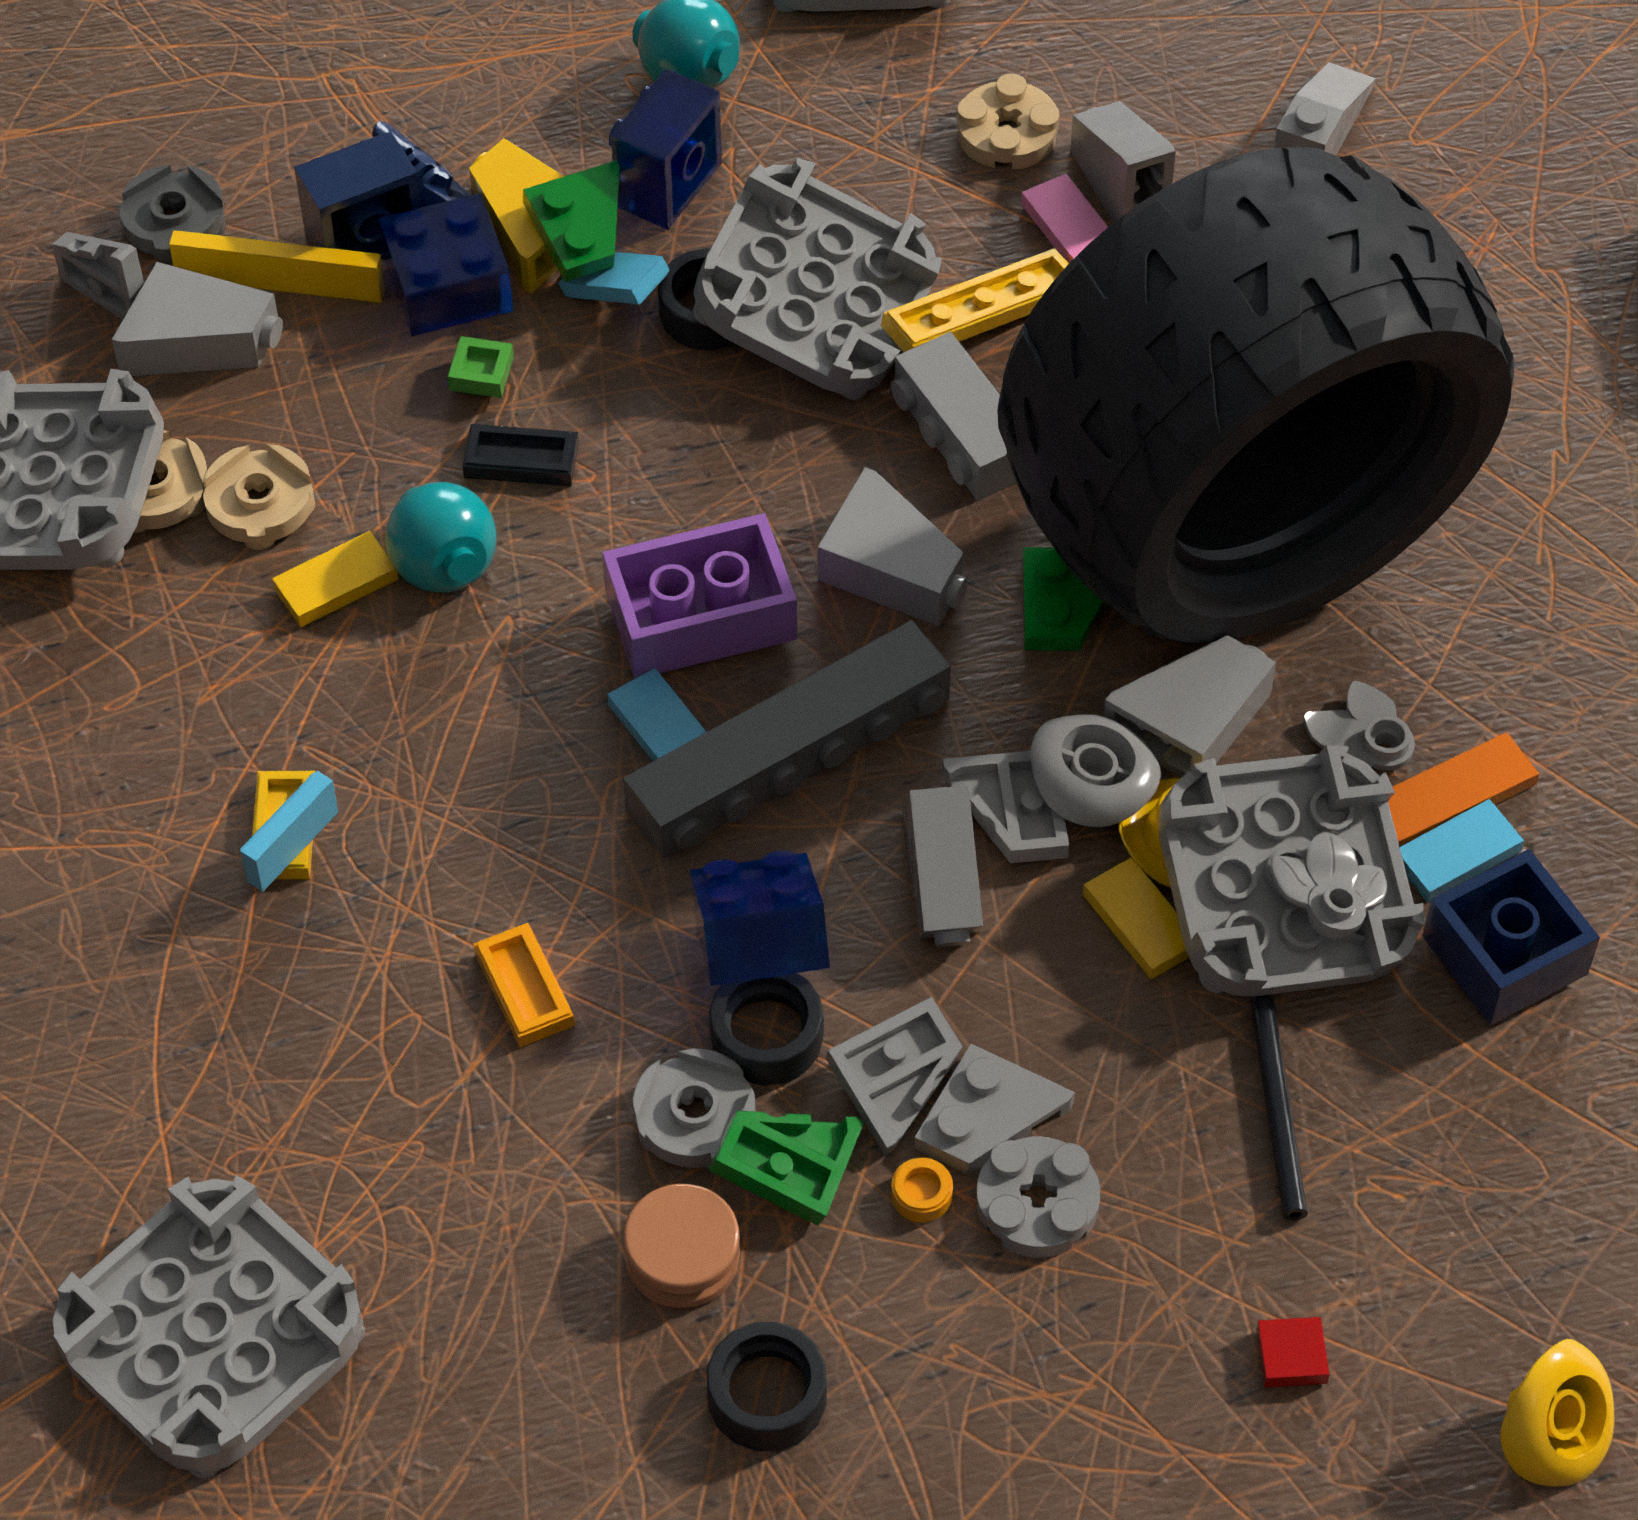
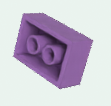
M765 513L602 552L605 592L634 679L654 668L659 673L797 640V599Z

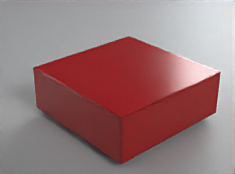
M1321 1317L1258 1320L1256 1333L1264 1388L1328 1383L1330 1373Z

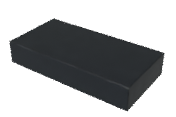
M470 424L462 465L464 478L572 486L579 446L578 432Z

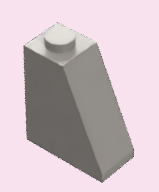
M1121 101L1090 108L1085 112L1073 115L1070 151L1112 223L1147 198L1172 184L1176 155L1175 148L1167 139Z
M156 262L115 332L112 343L119 370L129 371L131 376L259 367L269 348L274 349L279 343L283 330V321L278 317L273 293Z
M865 467L818 546V581L936 626L941 624L950 607L957 609L960 606L967 590L968 578L962 576L963 552L875 470Z
M1227 635L1112 691L1105 699L1103 717L1115 720L1128 727L1152 749L1159 760L1160 766L1183 777L1196 763L1215 758L1217 764L1270 697L1276 662L1268 658L1257 647L1245 645Z
M969 785L909 790L902 807L920 939L934 937L936 947L970 943V934L979 933L983 927Z

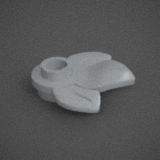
M1352 681L1348 690L1346 710L1305 713L1304 724L1306 731L1316 745L1322 749L1326 745L1348 746L1347 754L1365 761L1372 769L1396 770L1405 766L1413 756L1415 748L1413 734L1407 724L1397 718L1394 701L1380 690L1366 683ZM1379 744H1387L1392 748H1383Z
M1321 832L1313 838L1306 851L1305 859L1273 856L1270 861L1271 875L1280 894L1287 901L1305 908L1311 927L1317 933L1327 938L1340 939L1357 931L1365 920L1367 910L1379 906L1386 895L1387 882L1382 868L1373 865L1358 866L1355 852L1348 842L1329 832Z

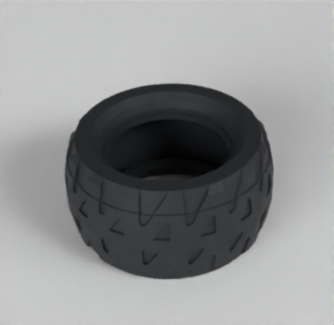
M1311 147L1271 148L1220 161L1165 187L1116 220L1092 240L1065 267L1032 309L1011 349L1003 375L1002 389L998 402V429L1006 447L1010 467L1028 511L1070 572L1107 606H1111L1129 623L1141 626L1152 636L1182 642L1211 643L1227 635L1237 639L1273 629L1324 606L1375 574L1424 534L1472 481L1499 437L1511 400V389L1514 379V356L1504 337L1502 324L1496 314V307L1479 273L1471 265L1465 253L1445 228L1422 203L1390 178L1375 171L1368 164L1352 155L1337 157L1331 153L1324 152L1320 148Z

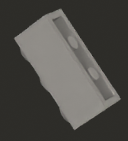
M951 331L895 356L894 381L891 382L893 397L903 411L909 410L917 420L925 442L931 448L937 447L945 457L953 479L959 485L965 484L977 501L1016 484L1017 482L1007 458L1006 447L998 429L997 409L1000 394Z

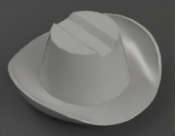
M1097 715L1063 716L1045 722L1038 729L1032 740L1031 766L1042 798L1055 813L1075 824L1089 827H1105L1117 824L1139 811L1153 797L1158 788L1161 778V767L1157 756L1136 733L1115 720Z

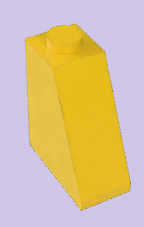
M503 138L488 152L480 154L472 166L469 167L472 197L475 199V208L520 285L531 294L553 275L558 268L523 204V189L564 176Z

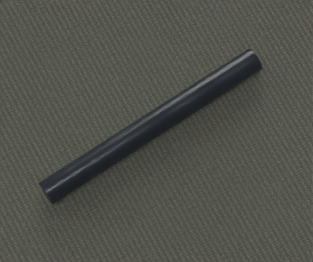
M1269 995L1256 996L1250 1000L1282 1212L1286 1220H1300L1308 1215L1274 998Z

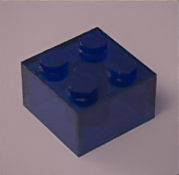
M667 68L653 85L649 84L642 90L637 104L625 118H620L616 121L609 135L612 161L617 160L620 166L618 208L669 230L722 164L719 91Z
M481 193L378 218L384 261L411 337L513 311L509 268Z
M776 851L767 854L763 859L739 863L727 859L716 860L706 864L704 868L690 870L697 935L711 986L830 968L824 903L807 853L796 854L791 851Z

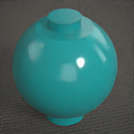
M662 0L652 10H646L641 13L633 27V42L638 48L644 70L654 83L672 94L688 97L707 94L721 86L729 78L738 63L740 39L737 26L728 11L715 0Z
M433 482L411 488L401 496L387 521L385 542L392 565L408 583L428 592L450 593L470 586L486 572L495 554L497 531L490 510L474 492L454 483Z

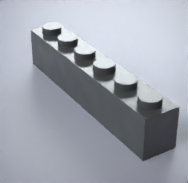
M911 620L624 777L626 811L662 858L678 849H689L698 844L707 833L727 822L742 820L752 812L754 807L775 795H786L792 792L804 779L824 768L831 769L839 766L856 750L873 741L881 742L889 738L899 726L919 715L927 716L937 711L949 699L951 666Z

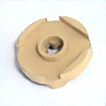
M1005 74L999 77L997 82L987 83L974 89L959 102L957 107L958 142L971 159L984 166L995 168V161L1001 163L1012 162L1011 169H1024L1041 162L1053 151L1056 135L1059 130V110L1045 92L1027 84L1022 76ZM1002 121H1012L1017 123V128H1012L1009 125L999 127L998 125Z
M164 430L162 444L153 471L159 479L164 480L156 485H149L138 525L134 530L135 533L143 532L147 529L169 527L188 517H194L204 510V478L208 469L205 457L195 442L186 438V444L179 439L171 438L170 431Z
M267 444L268 451L256 450L250 452L249 445L234 448L215 460L207 470L204 478L205 490L203 499L211 525L222 535L235 541L244 542L248 548L254 550L267 549L274 544L275 540L293 533L305 522L315 508L314 493L306 463L296 453L279 445ZM266 488L270 489L268 495L262 499H249L248 491L251 489L258 492Z

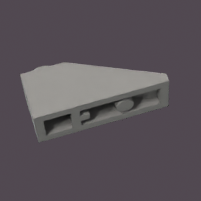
M1328 62L1295 95L1277 127L1274 148H1320L1324 152L1336 156L1375 86L1376 78Z

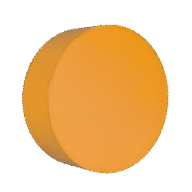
M915 1158L904 1162L897 1168L891 1182V1200L894 1208L901 1216L913 1222L925 1223L940 1218L948 1211L953 1196V1180L946 1167L933 1159Z

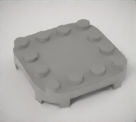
M796 157L793 165H772L764 168L759 164L749 175L741 194L712 248L707 253L698 273L694 288L696 302L693 308L694 316L701 324L709 326L725 339L823 389L839 393L847 399L859 400L866 395L868 390L877 387L883 381L895 362V356L899 355L901 350L880 326L883 312L927 296L939 274L942 258L936 257L934 247L923 233L927 224L912 213H909L905 223L902 224L811 177L810 175L815 163Z
M110 369L106 383L17 384L10 370L0 371V570H72L94 565L110 567L122 559L125 551L124 546L129 542L138 525L164 432L163 418L148 389L135 382L129 371Z
M1326 745L1319 754L1216 765L1215 758L1194 764L1174 784L1161 803L1159 838L1184 946L1194 969L1199 973L1202 985L1207 990L1214 993L1226 992L1231 995L1256 997L1363 983L1388 975L1412 951L1419 931L1424 926L1423 903L1414 904L1388 804L1395 791L1386 772L1379 776L1365 761L1347 754L1348 746ZM1321 832L1332 833L1348 842L1355 852L1358 866L1373 865L1382 868L1387 882V891L1382 903L1373 909L1367 910L1365 920L1357 931L1340 939L1327 938L1317 933L1308 921L1307 910L1283 898L1274 883L1270 871V861L1273 856L1305 859L1310 843Z
M237 1175L234 1181L210 1179L191 1183L188 1176L168 1188L171 1201L81 1279L73 1272L70 1273L57 1289L59 1300L53 1316V1337L59 1353L71 1373L158 1457L177 1469L188 1470L193 1476L198 1478L211 1477L218 1473L221 1468H226L249 1454L345 1366L357 1350L358 1344L362 1341L365 1334L355 1284L342 1264L335 1268L259 1198L256 1186Z

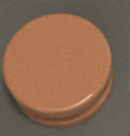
M693 1184L663 1186L648 1193L639 1200L626 1220L623 1241L627 1272L635 1287L653 1302L671 1308L700 1306L720 1296L733 1281L740 1262L739 1226L730 1206L715 1192Z

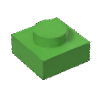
M460 336L448 374L449 391L502 398L514 359L513 344Z

